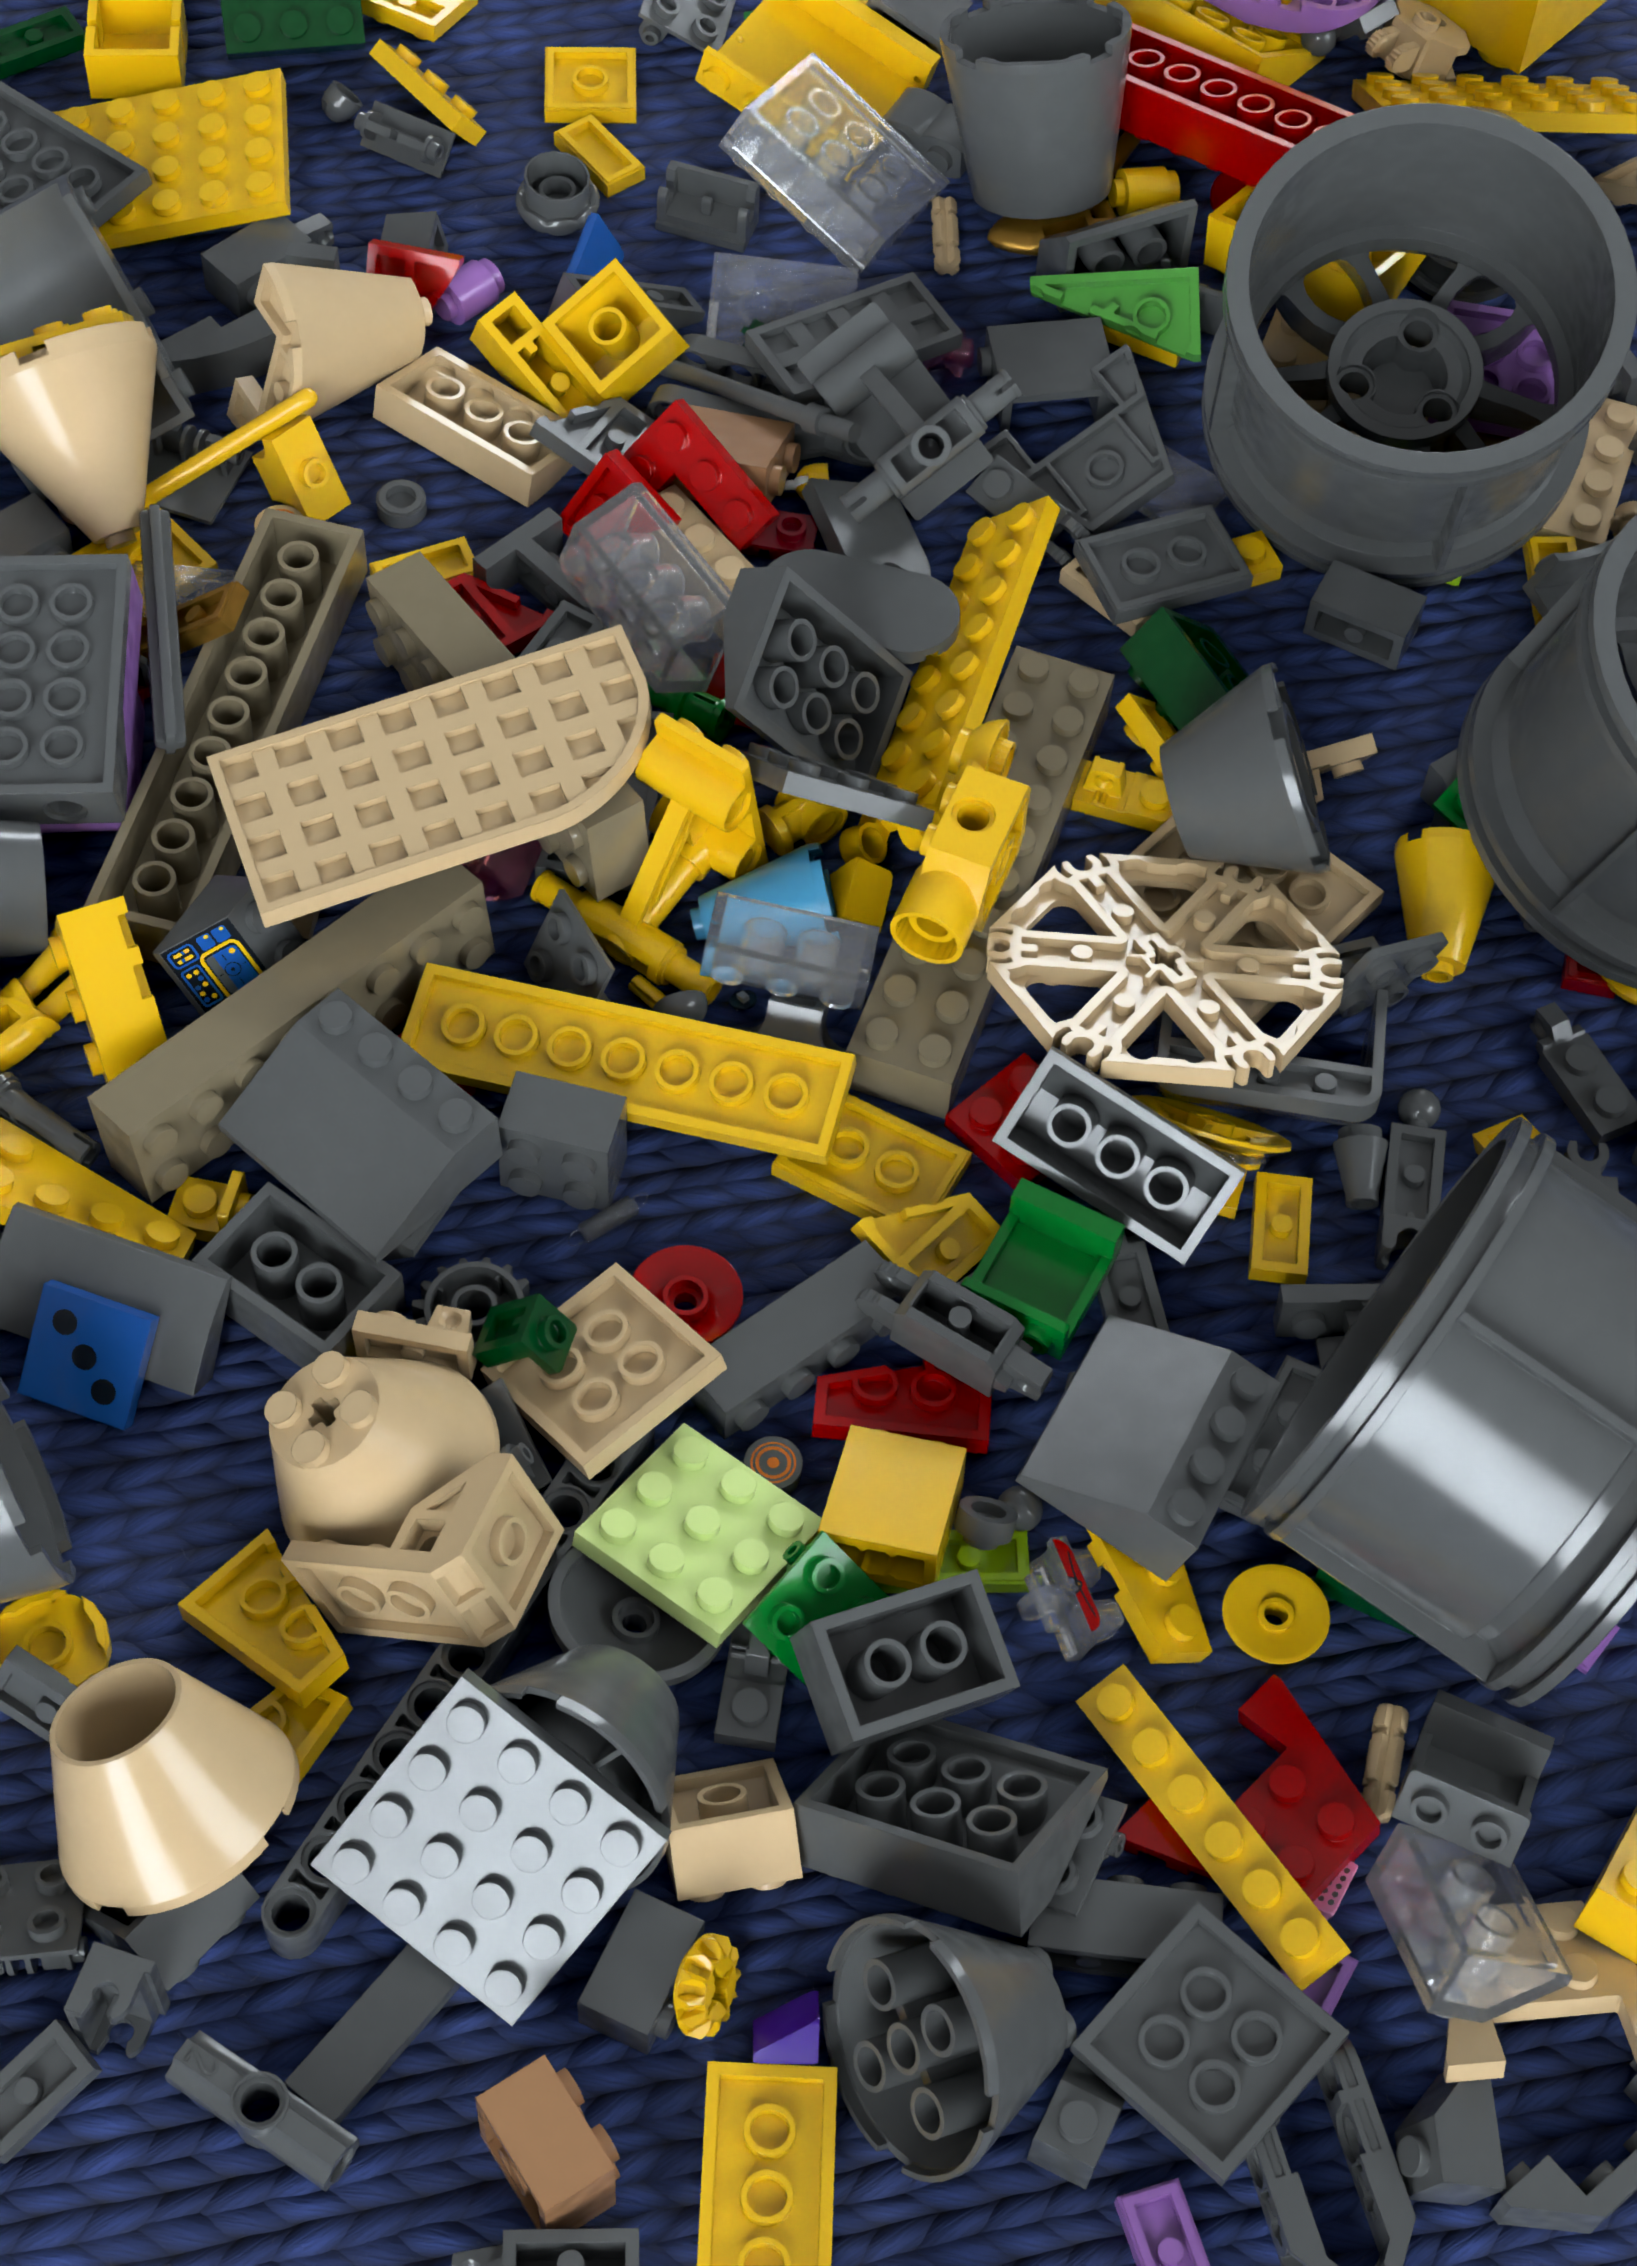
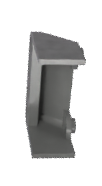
M1377 989L1361 1048L1360 1066L1295 1056L1281 1073L1274 1066L1273 1076L1270 1078L1264 1077L1258 1069L1250 1067L1248 1084L1244 1086L1235 1082L1233 1088L1151 1082V1084L1159 1094L1173 1100L1340 1126L1360 1123L1371 1118L1376 1113L1382 1095L1388 990ZM1163 1010L1156 1021L1152 1057L1185 1059L1190 1063H1198L1204 1060L1203 1054L1189 1039L1171 1037L1173 1020Z

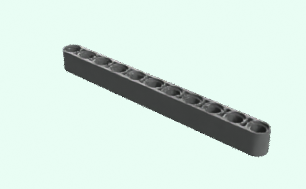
M655 1427L602 1470L610 1474L606 1479L600 1481L589 1480L568 1459L566 1460L542 1497L557 1518L571 1516L579 1520V1522L571 1527H564L563 1534L546 1566L547 1569L543 1572L515 1630L487 1647L440 1643L266 1895L261 1906V1919L269 1945L277 1955L289 1960L302 1959L311 1955L320 1946L351 1900V1897L327 1878L316 1876L313 1873L315 1868L310 1864L384 1773L385 1765L390 1760L396 1758L425 1722L419 1718V1715L426 1709L437 1707L462 1676V1672L456 1671L453 1668L458 1661L464 1658L479 1660L482 1665L472 1672L489 1685L499 1681L545 1613L551 1577L561 1559L574 1547L572 1542L575 1530L651 1456L655 1445ZM290 1912H301L309 1917L307 1923L296 1931H284L277 1927L278 1921Z

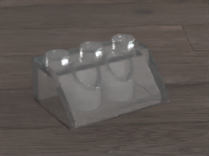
M715 252L706 336L743 346L745 335L740 330L744 325L749 327L755 318L767 324L859 291L861 269Z
M718 891L699 975L711 977L717 982L726 985L742 984L765 989L779 997L796 996L822 1002L833 1009L850 1008L861 1011L870 980L880 927Z
M1397 1824L1365 1881L1427 2013H1432L1442 2018H1459L1484 2023L1568 1986L1573 1978V1974L1514 1862L1509 1868L1414 1826Z

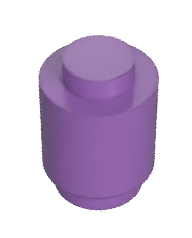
M482 258L479 261L470 260L462 265L434 309L437 314L445 321L462 325L496 303L499 299V294L505 289L504 279L499 269L486 258Z

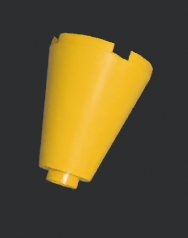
M1429 827L1422 829L1421 838L1408 841V833L1400 836L1395 843L1394 860L1407 940L1438 932H1443L1448 940V944L1436 956L1439 960L1436 966L1421 975V978L1433 983H1446L1452 981L1454 976L1462 974L1466 969L1495 881L1486 869L1473 843L1469 830L1456 827Z

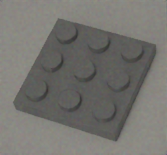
M750 742L748 751L739 750L749 761L752 780L779 792L926 831L928 825L932 823L935 811L916 804L919 794L898 788L897 785L878 780L874 776L850 769H845L844 771L831 767L827 763L799 755L797 758L781 753L777 749Z
M1197 1901L1072 2043L1070 2052L1220 2186H1223L1344 2043L1350 2032Z

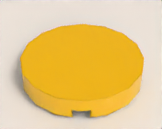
M55 1589L17 1599L7 1605L0 1613V1667L14 1647L18 1645L67 1677L68 1681L77 1687L98 1672L108 1668L112 1654L108 1625L95 1604L85 1597L81 1596L79 1598L76 1595L67 1594L66 1590Z

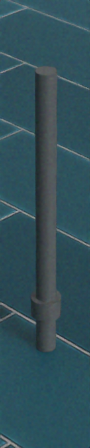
M676 359L659 373V375L800 424L804 432L818 437L831 435L850 443H855L861 435L860 424L835 416L831 408L813 402L804 405Z

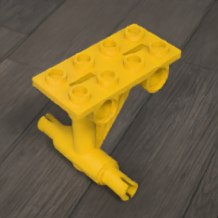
M661 712L654 720L657 734L643 751L642 757L636 766L635 777L638 781L664 796L660 799L650 817L649 830L655 836L624 906L622 907L608 897L597 902L587 890L582 892L556 876L551 870H546L540 874L532 886L530 896L536 903L539 902L550 909L559 889H565L602 949L611 957L639 971L656 985L664 986L670 983L682 991H702L705 993L709 1005L715 1000L723 986V976L688 957L684 945L658 929V927L695 881H702L711 869L729 880H733L768 863L747 758L730 745L724 744L720 747L705 738L702 731L692 722L683 718H679L676 721Z

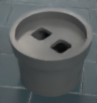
M0 820V959L41 954L48 947V920L39 821Z

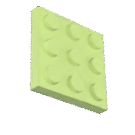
M683 1423L575 1530L572 1546L712 1646L718 1648L787 1571V1562L783 1559L785 1550L796 1541H801L804 1545L810 1544L818 1535L822 1518L686 1423Z

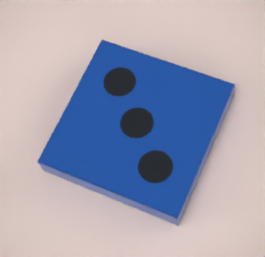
M53 1279L44 1283L17 1393L121 1430L128 1429L133 1425L160 1317Z

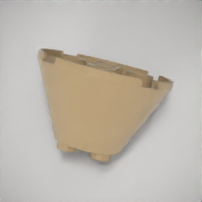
M336 1351L324 1352L314 1362L295 1373L280 1391L274 1393L268 1399L264 1410L265 1418L269 1422V1436L282 1523L290 1541L319 1542L320 1540L328 1539L346 1545L368 1546L370 1544H381L390 1548L413 1506L490 1453H500V1438L496 1418L484 1395L461 1373L445 1365L426 1360L346 1357Z

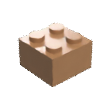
M543 2055L475 2097L480 2135L537 2229H578L616 2205V2180L620 2178L619 2171L615 2165V2162L620 2159L618 2151L601 2124L593 2128L589 2127L580 2108V2105L585 2103L584 2097L574 2078L565 2067L555 2072L546 2055Z

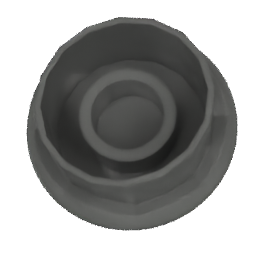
M550 151L538 154L527 163L524 171V180L517 190L515 203L520 217L532 229L553 236H567L575 231L582 230L591 212L597 213L600 205V195L597 187L590 179L586 165L579 158L566 152Z

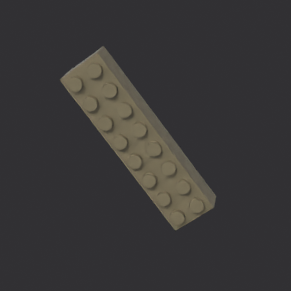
M420 551L366 577L370 600L365 603L366 610L376 627L378 635L377 638L373 639L375 651L386 667L393 665L399 672L407 692L515 658ZM626 781L622 788L593 814L576 825L561 832L539 838L538 841L546 853H555L560 858L571 882L576 887L583 885L593 898L599 902L634 883L648 852L649 843L643 799Z
M460 864L375 892L88 1096L87 1099L111 1167L151 1204L167 1192L179 1188L188 1176H191L211 1160L221 1157L230 1149L234 1142L220 1131L218 1123L292 1026L337 988L392 1031L409 1016L427 962L465 971H471L482 966L488 957L495 953L482 881Z

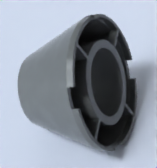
M1274 662L1260 666L1160 745V761L1164 783L1180 838L1191 859L1321 874L1330 871L1331 860L1324 821L1319 822L1315 795H1318L1287 688L1284 681L1276 683L1274 673L1278 672V668Z
M589 1644L574 1648L490 1685L666 1827L671 1828L680 1723L679 1710L668 1685L647 1663L633 1654L613 1646ZM669 1838L626 1891L642 1883L655 1870L665 1854Z

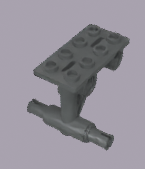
M875 302L869 303L801 357L797 362V366L827 406L833 410L835 416L853 421L861 426V435L856 444L872 463L875 471L846 494L838 497L846 509L862 497H866V501L850 513L853 518L860 524L864 518L895 495L913 519L918 521L993 463V456L979 438L986 433L985 430L988 428L986 422L1015 399L1023 396L1016 383L999 396L995 394L997 390L1012 379L1002 368L998 371V374L969 397L965 395L959 397L957 395L950 401L918 359L917 353L902 332L887 318Z

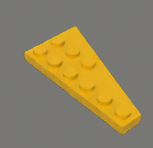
M0 1117L1 1225H6L13 1205L20 1202L185 1260L189 1259L194 1248L196 1232Z

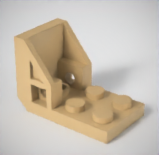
M492 1452L413 1506L390 1548L381 1544H370L368 1546L346 1545L328 1539H323L319 1542L291 1540L281 1561L339 1633L487 1647L516 1629L563 1534L564 1527L514 1455Z

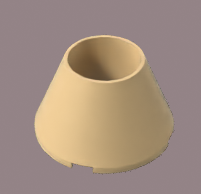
M154 1658L132 1659L98 1672L67 1697L51 1724L49 1742L60 1868L74 1894L86 1905L98 1911L103 1905L123 1908L128 1916L157 1914L187 1905L219 1889L245 1870L269 1846L264 1836L274 1824L281 1811L284 1815L290 1814L296 1799L300 1780L299 1763L294 1748L284 1732L265 1717L163 1660Z

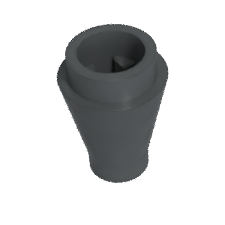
M1366 1123L1346 1125L1338 1130V1139L1332 1144L1345 1193V1205L1349 1209L1370 1210L1379 1206V1191L1389 1145L1388 1141L1383 1138V1132L1379 1126Z

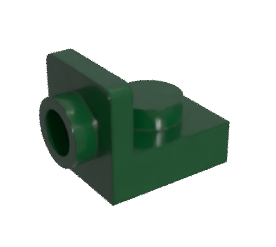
M540 1293L490 1307L472 1355L487 1368L529 1357L548 1374L559 1373L563 1369L577 1327Z

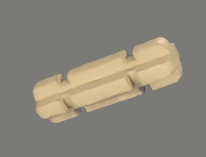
M937 196L933 199L931 221L933 223L934 269L939 275L948 273L953 276L960 270L959 263L961 259L960 249L958 248L960 244L958 218L956 216L957 202L951 196L946 198Z
M1389 1703L1379 1704L1374 1713L1371 1730L1373 1734L1369 1742L1362 1784L1364 1788L1363 1793H1361L1380 1823H1388L1390 1821L1395 1805L1396 1794L1394 1792L1396 1787H1398L1405 1745L1403 1739L1404 1733H1407L1409 1713L1406 1708Z

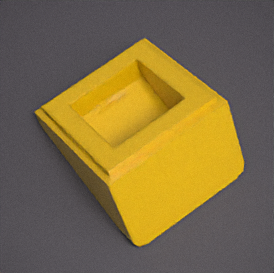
M855 857L830 874L837 918L870 934L877 935L880 933L892 887V872L862 857Z

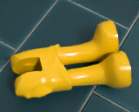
M55 928L51 931L50 937L57 936ZM49 945L19 979H11L0 991V1072H5L21 1062L46 1039L61 1029L59 1023L71 1012L65 994L66 991L75 989L70 975L40 1004L36 1006L33 1001L56 978L68 971V967L61 970L57 969Z

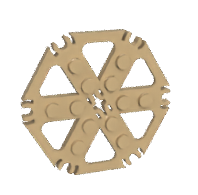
M1100 853L1099 859L1092 854L1087 855L1084 871L1075 869L1068 861L1062 862L1061 873L1057 871L1054 865L989 928L986 950L987 980L1047 1052L1052 1046L1055 1048L1061 1046L1060 1051L1069 1057L1076 1054L1086 1055L1085 1067L1094 1073L1100 1069L1099 1076L1102 1078L1233 1088L1234 1082L1241 1086L1248 1084L1250 1067L1258 1069L1264 1077L1270 1078L1273 1076L1274 1066L1281 1073L1338 1009L1344 985V978H1340L1342 960H1339L1340 953L1272 882L1268 888L1262 891L1263 877L1261 876L1255 877L1250 883L1238 882L1239 867L1233 865L1224 871L1225 863ZM1131 886L1184 889L1194 894L1163 923ZM1064 906L1076 910L1097 935L1034 931L1031 929L1051 909ZM1259 921L1270 925L1293 950L1229 946L1226 944L1246 923ZM1043 983L1050 986L1098 987L1100 990L1073 1018L1056 1023L1049 1018L1026 988L1031 984ZM1232 998L1264 1000L1272 1003L1289 1002L1297 1005L1302 1010V1013L1279 1038H1274L1263 1033ZM1164 1010L1203 1054L1205 1059L1198 1063H1190L1185 1059L1161 1057L1137 1059L1131 1056L1127 1049Z

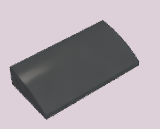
M20 1202L13 1205L0 1239V1329L30 1339L43 1284L53 1279L160 1317L145 1380L194 1396L213 1378L232 1275Z

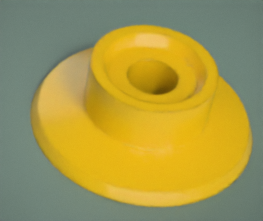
M1264 1564L1249 1568L1231 1582L1224 1595L1222 1616L1229 1636L1242 1651L1260 1661L1271 1664H1291L1304 1660L1320 1648L1329 1632L1330 1610L1326 1597L1310 1577L1292 1567L1279 1564ZM1275 1615L1281 1619L1283 1624H1271L1266 1620L1265 1616Z

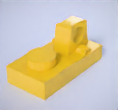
M1095 756L1093 761L1087 760L1071 804L1072 811L1150 832H1155L1173 815L1163 778L1137 771L1136 773L1125 770V763L1103 759L1100 756Z

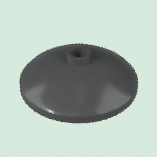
M575 1547L569 1550L561 1559L551 1577L546 1601L547 1618L551 1632L564 1653L589 1644L613 1646L627 1651L647 1663L661 1676L669 1687L686 1681L701 1672L716 1657L723 1645L722 1642L718 1648H715ZM634 1627L642 1633H633L625 1628Z

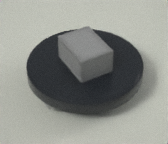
M750 990L737 991L730 998L731 1006L737 1011L751 1009L757 1003L756 994Z

